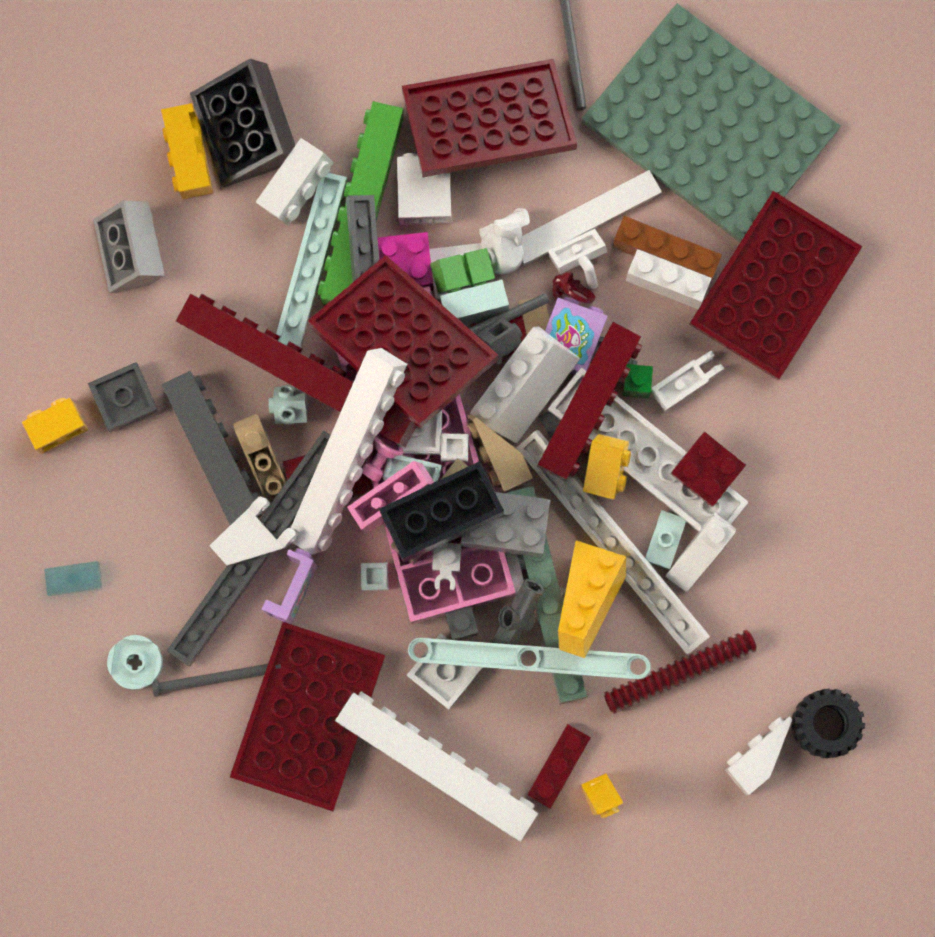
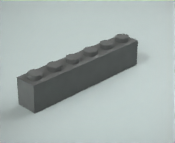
M188 371L161 385L231 525L259 496L257 492L253 494L250 492L248 485L252 482L246 470L240 471L236 461L240 460V457L233 445L228 447L225 438L229 435L223 423L217 424L213 416L217 413V410L212 400H205L202 391L206 390L200 376L194 377L192 372Z

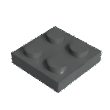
M137 362L88 383L109 432H113L159 411Z

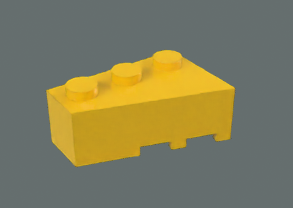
M193 104L161 109L165 126L162 128L165 143H168L170 152H167L170 168L174 167L175 176L172 177L174 191L179 192L182 199L212 194L213 189L200 123Z

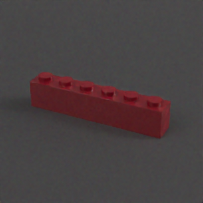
M612 322L536 467L563 481H566L568 476L574 478L580 466V463L576 461L581 452L586 455L593 441L589 438L593 428L598 431L604 421L605 416L601 413L605 405L611 407L618 393L614 391V388L618 381L623 383L630 371L626 365L630 358H637L643 346L638 343L642 336Z

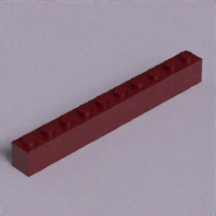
M190 293L175 322L335 410L342 411L354 383L345 378L347 372L334 365L331 370L323 366L325 360L311 353L308 358L301 354L303 348L289 341L287 345L279 342L281 336L266 329L265 333L257 330L259 324L246 317L243 321L235 318L237 312L224 305L220 310L213 306L215 300L202 293L199 298ZM393 404L386 411L382 420L384 425L379 434L406 447L417 425Z

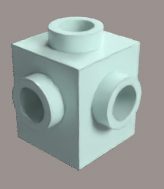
M291 385L274 387L273 398H269V413H274L275 424L307 423V394Z

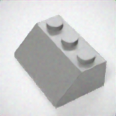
M123 200L93 219L109 293L150 285L165 276L149 202Z

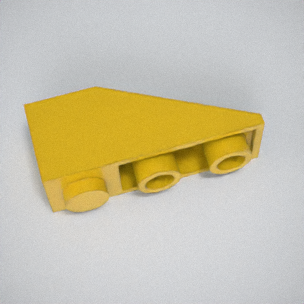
M606 773L580 785L593 815L600 814L601 818H606L620 811L618 806L623 804V801Z

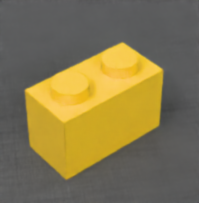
M60 398L52 402L50 408L30 413L27 419L22 422L35 450L40 454L88 431L76 404L70 398Z
M601 434L594 438L591 443L583 492L615 499L619 492L624 491L627 476H623L624 467H628L631 459V451H628L629 441Z

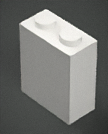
M407 153L403 157H397L399 224L452 223L450 173L423 178L417 154Z

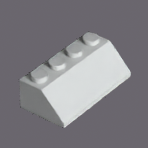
M539 326L533 327L471 410L470 414L478 418L491 430L518 443L581 358Z

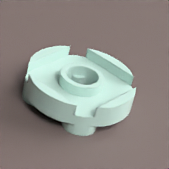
M130 635L111 648L107 659V667L110 675L120 686L130 690H140L151 686L160 676L163 667V657L159 647L150 639L140 635ZM134 655H139V660L142 661V666H138L137 670H132V666L128 664L129 659H134Z

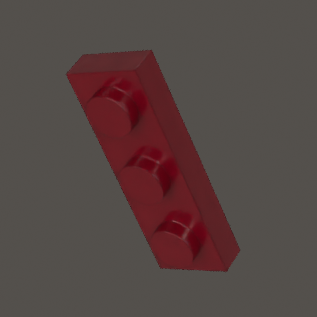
M567 724L527 796L551 809L591 737Z

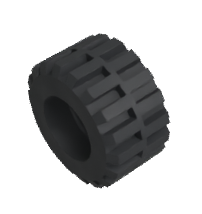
M822 689L807 695L796 706L797 710L792 716V719H794L792 730H795L796 736L794 737L796 741L801 743L800 747L804 751H809L812 756L827 759L844 756L858 746L857 742L862 740L863 734H861L862 729H865V723H862L864 713L863 711L860 712L858 708L860 706L859 703L851 699L852 696L848 693L844 694L841 692L842 690ZM821 708H832L841 716L843 728L840 735L833 740L821 738L814 729V716Z

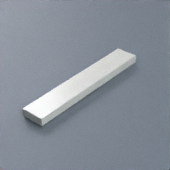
M650 170L523 235L521 241L524 251L523 265H528L549 254L548 250L596 229L660 196L662 191Z

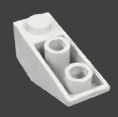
M790 716L784 720L778 717L768 726L771 731L764 737L758 734L747 744L750 749L743 755L737 752L727 761L729 766L725 769L726 773L745 795H750L770 778L792 722Z

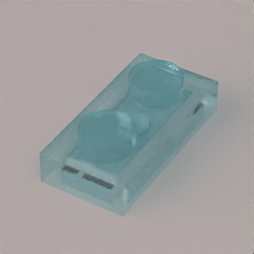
M98 561L44 569L48 596L102 589L100 563Z

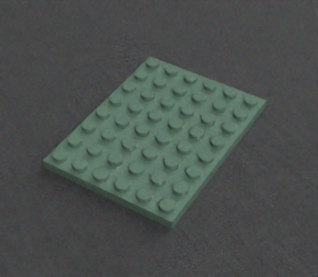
M676 3L581 118L583 124L645 171L650 170L654 178L738 242H741L772 191L785 197L841 127V125L678 3Z

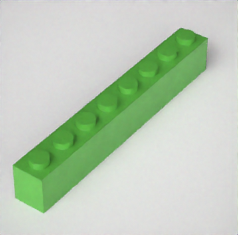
M373 101L371 109H366L363 124H366V129L364 133H360L357 148L360 151L358 158L354 157L352 160L350 172L354 174L352 181L346 183L344 197L349 195H374L377 222L404 119V111L400 107ZM346 204L345 207L341 206L339 209L337 221L341 222L338 231L333 232L331 246H334L332 256H327L324 270L328 271L325 281H320L318 295L321 296L323 305L328 304L353 283Z

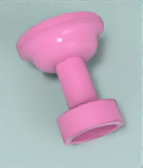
M376 435L374 440L376 441L375 447L378 453L372 463L366 462L363 465L362 473L374 481H380L384 474L381 467L386 459L395 458L397 455L401 456L404 452L394 441L385 436Z

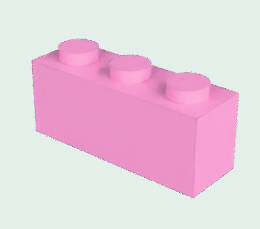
M413 461L347 508L360 529L371 532L384 523L379 508L434 483L422 463Z

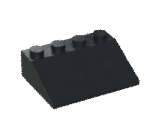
M250 58L190 93L222 187H227L279 169L296 146L267 63Z

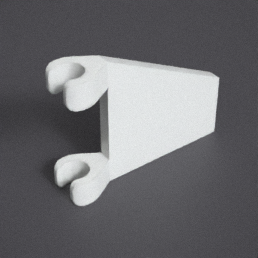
M260 496L209 546L229 566L284 549L293 543L299 535L294 529L287 528L276 539L257 518L258 515L270 506V502Z

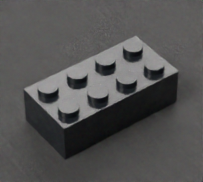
M480 461L379 508L382 519L403 563L504 516V509Z

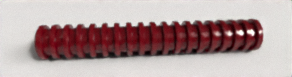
M744 630L741 635L737 633L734 638L728 637V641L721 640L719 645L714 643L712 648L705 647L703 652L698 650L696 655L691 653L689 658L682 657L680 662L676 660L673 665L667 664L664 669L660 667L657 672L651 671V675L644 679H635L633 683L630 680L627 682L628 685L624 686V684H621L619 689L612 688L610 693L605 691V701L613 714H616L618 709H621V711L625 710L627 705L632 707V703L636 702L638 704L641 699L647 700L650 695L654 697L657 692L661 694L664 692L663 689L670 690L672 685L677 687L681 681L686 683L688 678L693 680L695 675L702 676V672L708 673L711 668L715 670L718 668V665H726L725 662L727 661L731 663L733 658L738 660L742 654L747 656L749 651L752 653L756 652L757 646L753 636L748 630Z

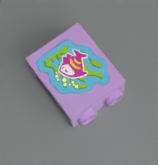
M557 298L545 332L581 358L570 372V375L575 376L581 367L586 371L588 370L603 327L605 326L607 315H604L601 309L589 306V308L578 305V301L572 298Z
M299 548L295 552L288 550L287 556L292 562L299 564V567L282 605L280 606L265 600L261 609L263 612L282 622L293 623L318 567L313 560L314 558L311 557L312 554Z

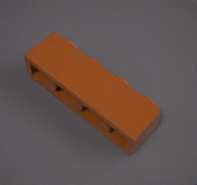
M623 216L612 248L635 256L637 249L708 276L711 278V281L722 257L720 253L627 216Z

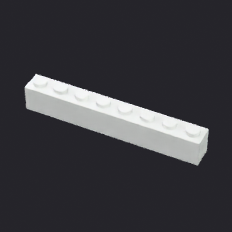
M382 348L367 351L291 526V529H294L299 535L293 543L312 555L327 550L331 545L332 533L342 520L341 513L353 495L352 488L355 482L362 475L363 463L373 450L372 443L375 436L383 428L384 422L382 420L386 411L394 403L393 396L397 387L401 385L405 378L404 371L407 364Z
M360 692L359 695L355 693L351 695L335 721L521 842L538 815L533 810L535 806L533 803L522 796L519 800L515 799L510 795L512 791L510 788L499 781L496 785L487 780L489 776L487 773L476 766L471 770L464 765L466 760L453 751L448 755L441 750L443 745L429 736L425 740L418 735L420 730L406 721L405 725H402L395 720L397 715L386 707L379 710L372 705L374 700L363 692Z

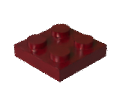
M704 431L670 474L710 507H713L746 464Z

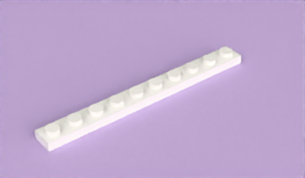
M539 430L534 431L517 447L518 451L523 454L527 462L599 548L626 556L625 580L687 655L710 637L595 497L590 493L583 492L584 484L576 474L574 478L568 476L567 480L563 481L536 467L549 442Z

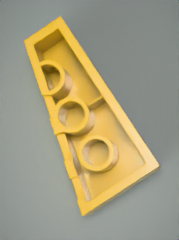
M580 541L575 542L558 629L559 650L582 658L586 657L626 577V556Z

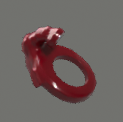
M572 272L559 274L552 281V293L555 301H557V298L562 299L564 295L560 288L568 296L585 304L593 303L596 298L588 288L581 284L580 280L573 279ZM572 290L581 293V294L584 295L586 298L577 295V294L574 293Z

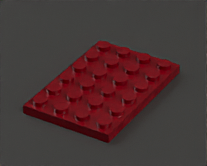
M554 59L402 86V94L423 178L577 150L576 137Z
M772 191L689 325L774 379L780 380L863 246L777 192Z
M386 255L307 320L308 326L358 372L369 350L382 348L407 364L404 371L405 378L394 393L393 404L419 428L423 427L498 361V354Z
M282 622L230 778L334 812L358 740L357 735L335 720L353 693L359 695L360 692H363L372 698L385 655ZM281 664V668L276 669L275 665Z

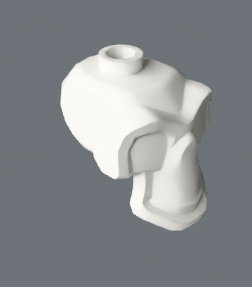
M517 208L505 218L495 220L494 223L479 229L482 239L481 248H487L493 272L496 274H510L517 270L523 261L524 251L521 244V227L528 225L530 222L528 211L524 208Z

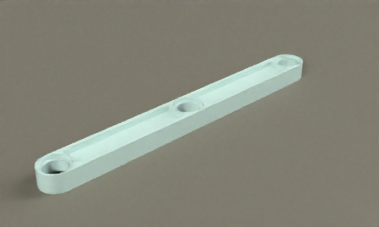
M416 638L411 641L408 647L410 658L420 663L625 679H644L651 671V663L644 655L589 650L586 657L582 658L561 651L559 648ZM421 642L428 646V654L424 658H418L414 653L415 646ZM530 650L535 653L536 662L534 665L527 667L522 663L521 657L524 652ZM635 659H642L646 663V670L641 675H635L631 671L630 666Z

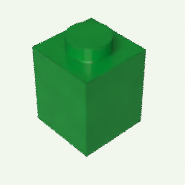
M627 364L626 367L630 371L623 382L622 396L649 399L652 387L653 366Z

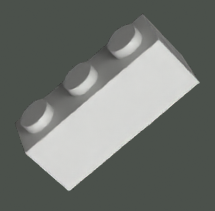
M300 138L256 203L289 226L298 217L300 209L307 199L312 197L315 188L322 178L329 173L330 167L334 162L325 153Z
M637 249L626 281L698 309L701 306L711 278Z

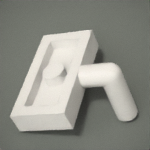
M595 229L548 250L549 257L560 274L581 265L588 288H597L598 282L594 266L590 260L606 253L607 248Z

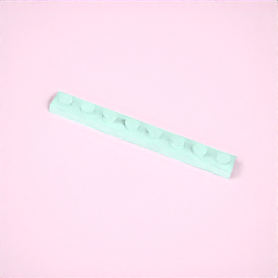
M328 173L317 185L276 333L281 336L279 342L287 345L290 341L299 347L302 346L308 325L307 320H309L345 191L347 177Z

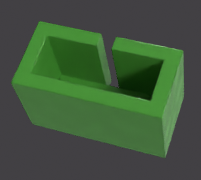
M487 248L467 252L464 255L459 254L438 259L430 263L438 294L445 292L447 294L453 293L469 286L471 288L487 284L486 282L495 279Z

